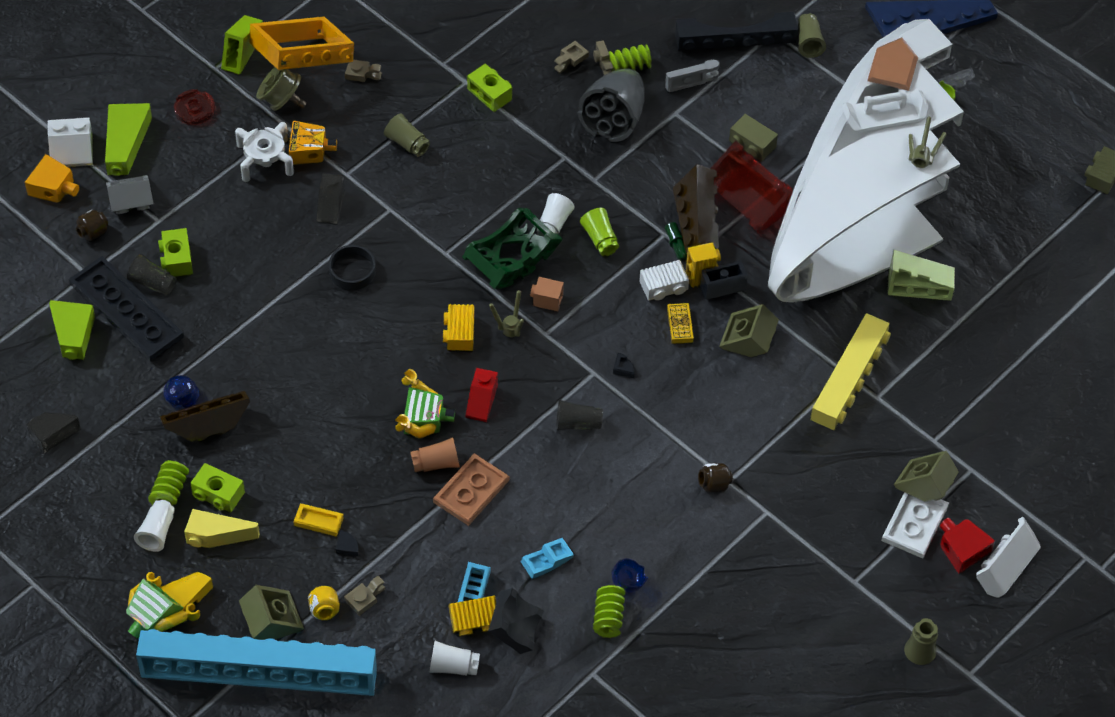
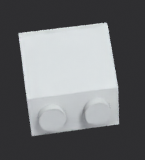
M90 118L48 120L50 157L66 167L93 165V139Z

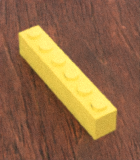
M865 314L814 404L811 421L835 430L838 423H843L847 414L845 412L846 408L852 407L856 397L854 396L855 392L861 391L865 381L863 380L864 376H869L873 368V360H878L882 352V344L886 345L891 333L888 332L890 323L870 314Z

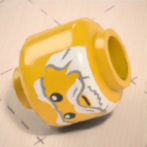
M319 586L310 592L308 603L312 616L320 620H329L339 612L340 604L335 589L329 586Z

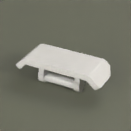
M916 89L909 95L906 94L905 90H899L896 93L873 97L866 96L864 97V103L852 105L845 102L842 104L848 123L858 133L921 122L927 117L928 105L924 94L919 89Z
M1024 517L1018 519L1019 525L1011 535H1004L1000 544L989 558L981 564L982 570L976 573L978 581L988 595L997 598L1003 596L1040 549V543Z

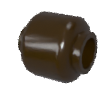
M90 210L78 217L75 229L79 237L92 241L106 233L108 220L102 212Z
M724 463L705 464L698 473L699 485L706 492H724L733 481V474Z

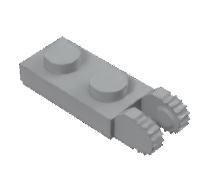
M711 59L703 64L667 72L665 88L668 92H673L717 79L719 77V71L717 70L720 67V63L717 60Z

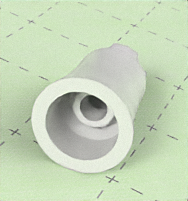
M549 194L540 221L554 234H559L575 206L569 198L561 194ZM537 228V235L544 237V234Z
M156 500L153 506L150 507L145 520L134 535V540L140 547L153 552L161 551L164 548L166 535L175 511L170 502Z
M435 641L429 673H451L465 676L468 673L469 675H477L480 654Z

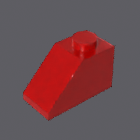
M476 368L470 388L465 418L487 422L498 388V372Z

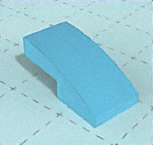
M560 538L544 544L540 551L523 556L521 563L530 577L534 579L561 566L573 558L574 554L564 539Z

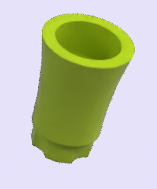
M596 208L588 211L581 217L580 224L587 231L602 256H609L615 253L619 248V244L610 224L607 210L605 208Z

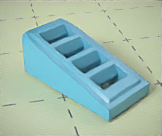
M468 562L458 602H463L464 597L471 599L484 597L491 567ZM471 574L481 575L483 579L471 577ZM469 581L479 583L481 587L469 585ZM469 589L479 592V594L474 595L466 593V590Z

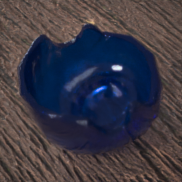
M179 375L167 381L163 389V396L171 406L176 407L180 405L187 408L197 402L199 389L189 377Z
M628 558L618 561L611 573L614 585L624 588L627 593L638 591L645 584L648 577L645 576L644 566Z

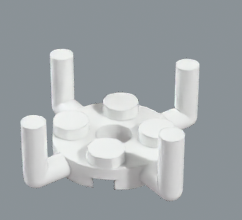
M281 122L275 129L264 127L265 130H258L257 128L250 132L242 128L235 130L237 147L243 148L244 155L246 156V159L240 165L244 182L250 180L249 167L253 163L269 167L277 160L285 162L286 175L292 176L294 174L293 159L284 153V142L288 141L287 124L285 122ZM263 144H268V145H269V146L266 147V148H260V147H259V145H263Z

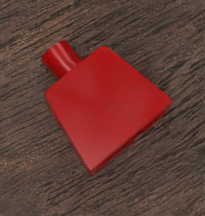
M946 518L940 524V528L945 532L941 539V548L959 574L992 553L995 540L970 520L965 519L956 525L950 518Z

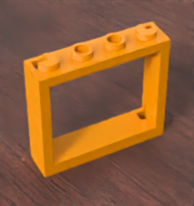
M325 17L250 24L249 43L278 70L353 62L354 42ZM322 38L327 42L326 44L282 48L278 44ZM281 60L286 61V65H281Z

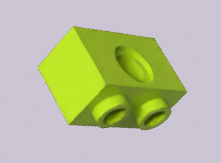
M482 65L467 76V89L493 112L512 100V85L507 80L501 78L497 71L491 69L488 65Z
M187 228L161 231L162 240H158L160 253L164 252V257H160L162 270L166 269L167 277L193 274Z
M206 463L203 464L191 482L192 495L196 499L207 501L217 509L226 510L230 513L245 493L243 480Z

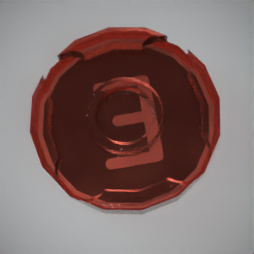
M198 89L184 91L178 95L174 103L176 117L188 125L205 123L213 116L215 111L213 97L208 92H199Z

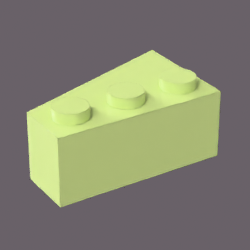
M893 249L888 274V295L951 301L954 292L955 268Z

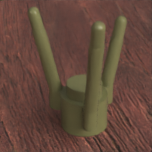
M930 116L926 120L921 145L914 149L913 135L909 134L910 154L908 160L919 168H925L928 164L932 165L933 158L946 137V132H943L932 152H930L929 147L926 146L931 122Z
M519 290L516 294L513 315L507 316L503 322L492 303L489 304L498 324V330H503L504 335L507 337L520 336V330L524 323L523 319H520V321L518 319L521 291Z

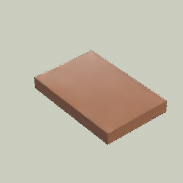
M474 453L433 498V503L469 526L508 483L510 476Z

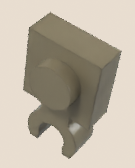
M604 40L596 42V50L593 51L595 62H599L603 74L606 75L612 72L613 65L609 60V53Z

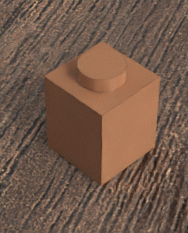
M539 277L537 284H533L530 297H533V306L558 311L563 297L564 282Z

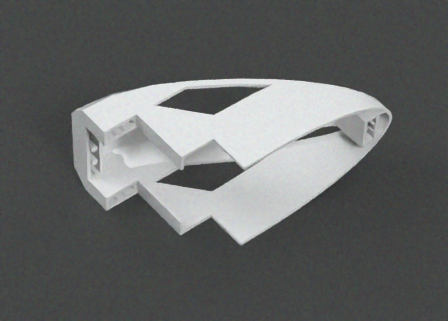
M919 19L904 23L877 41L852 70L833 102L797 180L772 252L768 287L779 300L783 302L805 301L836 292L890 269L893 249L915 256L943 242L940 234L915 206L946 191L949 182V176L946 173L959 167L960 163L943 144H941L934 156L932 165L928 164L925 168H919L908 160L910 154L909 134L913 135L914 149L921 145L927 117L917 123L858 133L848 123L842 108V104L845 102L852 105L864 103V97L866 96L873 97L904 90L867 81L876 49L902 37L918 56L910 89L905 91L909 95L916 89H919L924 94L928 105L927 117H931L926 142L930 152H932L939 140L931 130L951 120L957 126L961 125L964 111L926 70L950 58L952 43L930 19Z

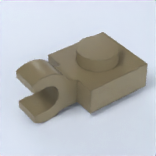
M572 42L561 50L560 56L555 59L558 65L554 69L562 73L569 64L575 67L589 57V51L578 42Z
M353 59V62L348 63L345 79L365 82L366 78L380 80L382 72H380L381 65L372 64L370 66V63L367 61Z
M377 576L370 582L368 587L361 583L345 595L344 599L360 616L377 603L375 596L385 590L383 586L384 581Z

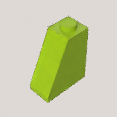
M244 15L225 32L221 69L241 74L255 49L249 43L250 24L262 23L263 20Z
M50 300L49 305L62 357L72 360H84L95 320L93 305Z

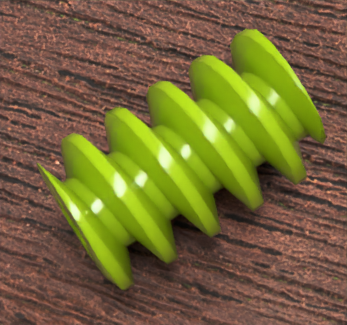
M642 44L638 45L637 49L635 46H632L630 51L624 48L622 53L619 49L615 50L614 54L611 51L608 52L609 60L613 65L612 71L628 69L629 67L635 70L637 65L640 70H643V64H646L648 69L651 68V55L647 44L645 47Z
M165 461L161 465L154 486L151 489L148 497L149 502L153 505L156 500H166L171 505H176L178 502L177 498L181 494L179 490H182L184 487L183 483L186 481L189 469L179 462Z
M608 585L597 590L593 630L598 635L611 638L621 634L619 629L622 627L621 620L623 619L622 612L624 611V606L622 605L625 601L623 597L625 595L624 588Z

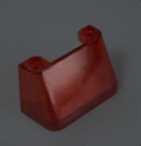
M735 141L711 167V169L717 170L714 186H717V193L750 220L748 224L757 232L759 229L764 231L785 216L794 189L780 181L755 160L751 154L744 151L742 145Z

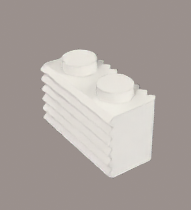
M680 260L640 271V284L648 301L652 299L661 300L671 294L680 295L688 290L689 278Z

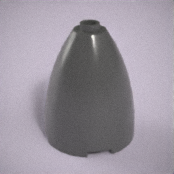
M633 69L612 71L595 81L583 94L579 102L578 117L583 127L595 137L598 134L609 138V142H618L626 139L632 133L639 121L644 105L645 91L639 73Z

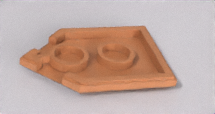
M902 37L882 45L876 49L867 81L909 91L918 56Z

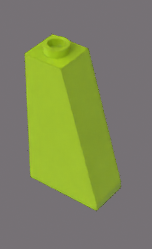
M150 103L108 105L105 156L107 175L119 176L129 174L152 120Z

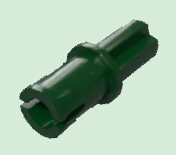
M675 222L668 223L665 226V231L670 239L669 245L674 249L677 259L685 261L687 255L678 225Z

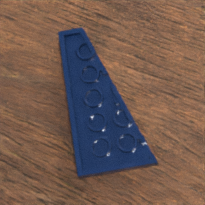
M990 0L866 2L865 4L867 12L882 37L890 34L902 24L913 20L930 19L945 34L997 19L998 12Z

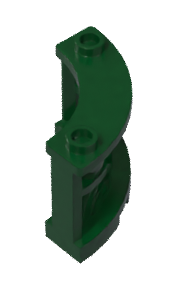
M518 208L512 213L511 218L496 232L468 244L462 258L470 260L491 280L489 284L494 289H501L513 285V280L521 277L524 279L535 271V265L542 258L546 260L560 244L562 238L558 234H554L529 208ZM526 219L534 225L529 234H527V223L524 228H519ZM537 228L544 234V237L536 235ZM523 243L521 247L522 259L519 261L513 258L499 259L502 245ZM528 245H529V250L532 249L529 253L526 252V249H527Z

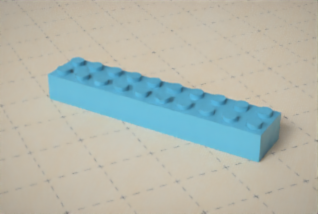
M150 629L148 631H140L136 653L142 678L374 696L377 675L376 650L368 646L347 647L344 644H336L334 646L324 645L319 642L309 644L300 643L295 640L284 642L271 638L258 640L251 637L233 638L227 635L208 636L203 633L184 634L179 631L170 633Z

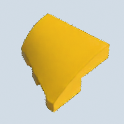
M195 572L159 588L183 606V611H186V606L189 603H194L195 601L199 603L213 588L212 578Z

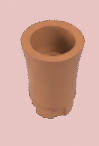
M453 437L411 452L415 472L460 468Z

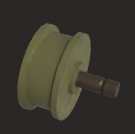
M274 67L265 77L256 94L257 99L268 102L273 111L280 109L288 100L301 109L306 105L304 100L294 94L300 83L301 75L299 73H292L288 69L278 70Z

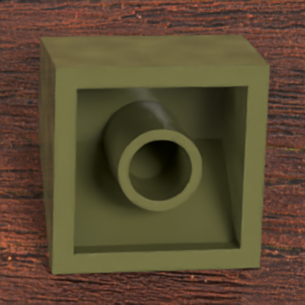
M764 304L731 313L719 347L748 357L765 354L770 348L779 319Z
M946 450L911 459L894 483V486L924 502L933 499L937 501L946 495V491L954 483V479L959 471Z
M255 585L239 600L253 639L265 640L271 638L276 640L304 629L288 590Z

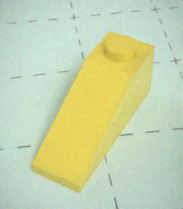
M192 509L184 531L187 544L193 547L206 548L258 539L260 535L259 526L256 522Z

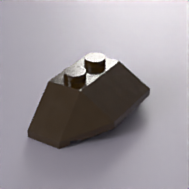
M241 391L159 417L165 429L189 441H202L208 436L225 434L230 429H234L248 407L250 399L245 391Z

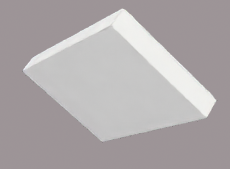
M904 492L881 541L924 558L949 506V502L941 499L924 502Z

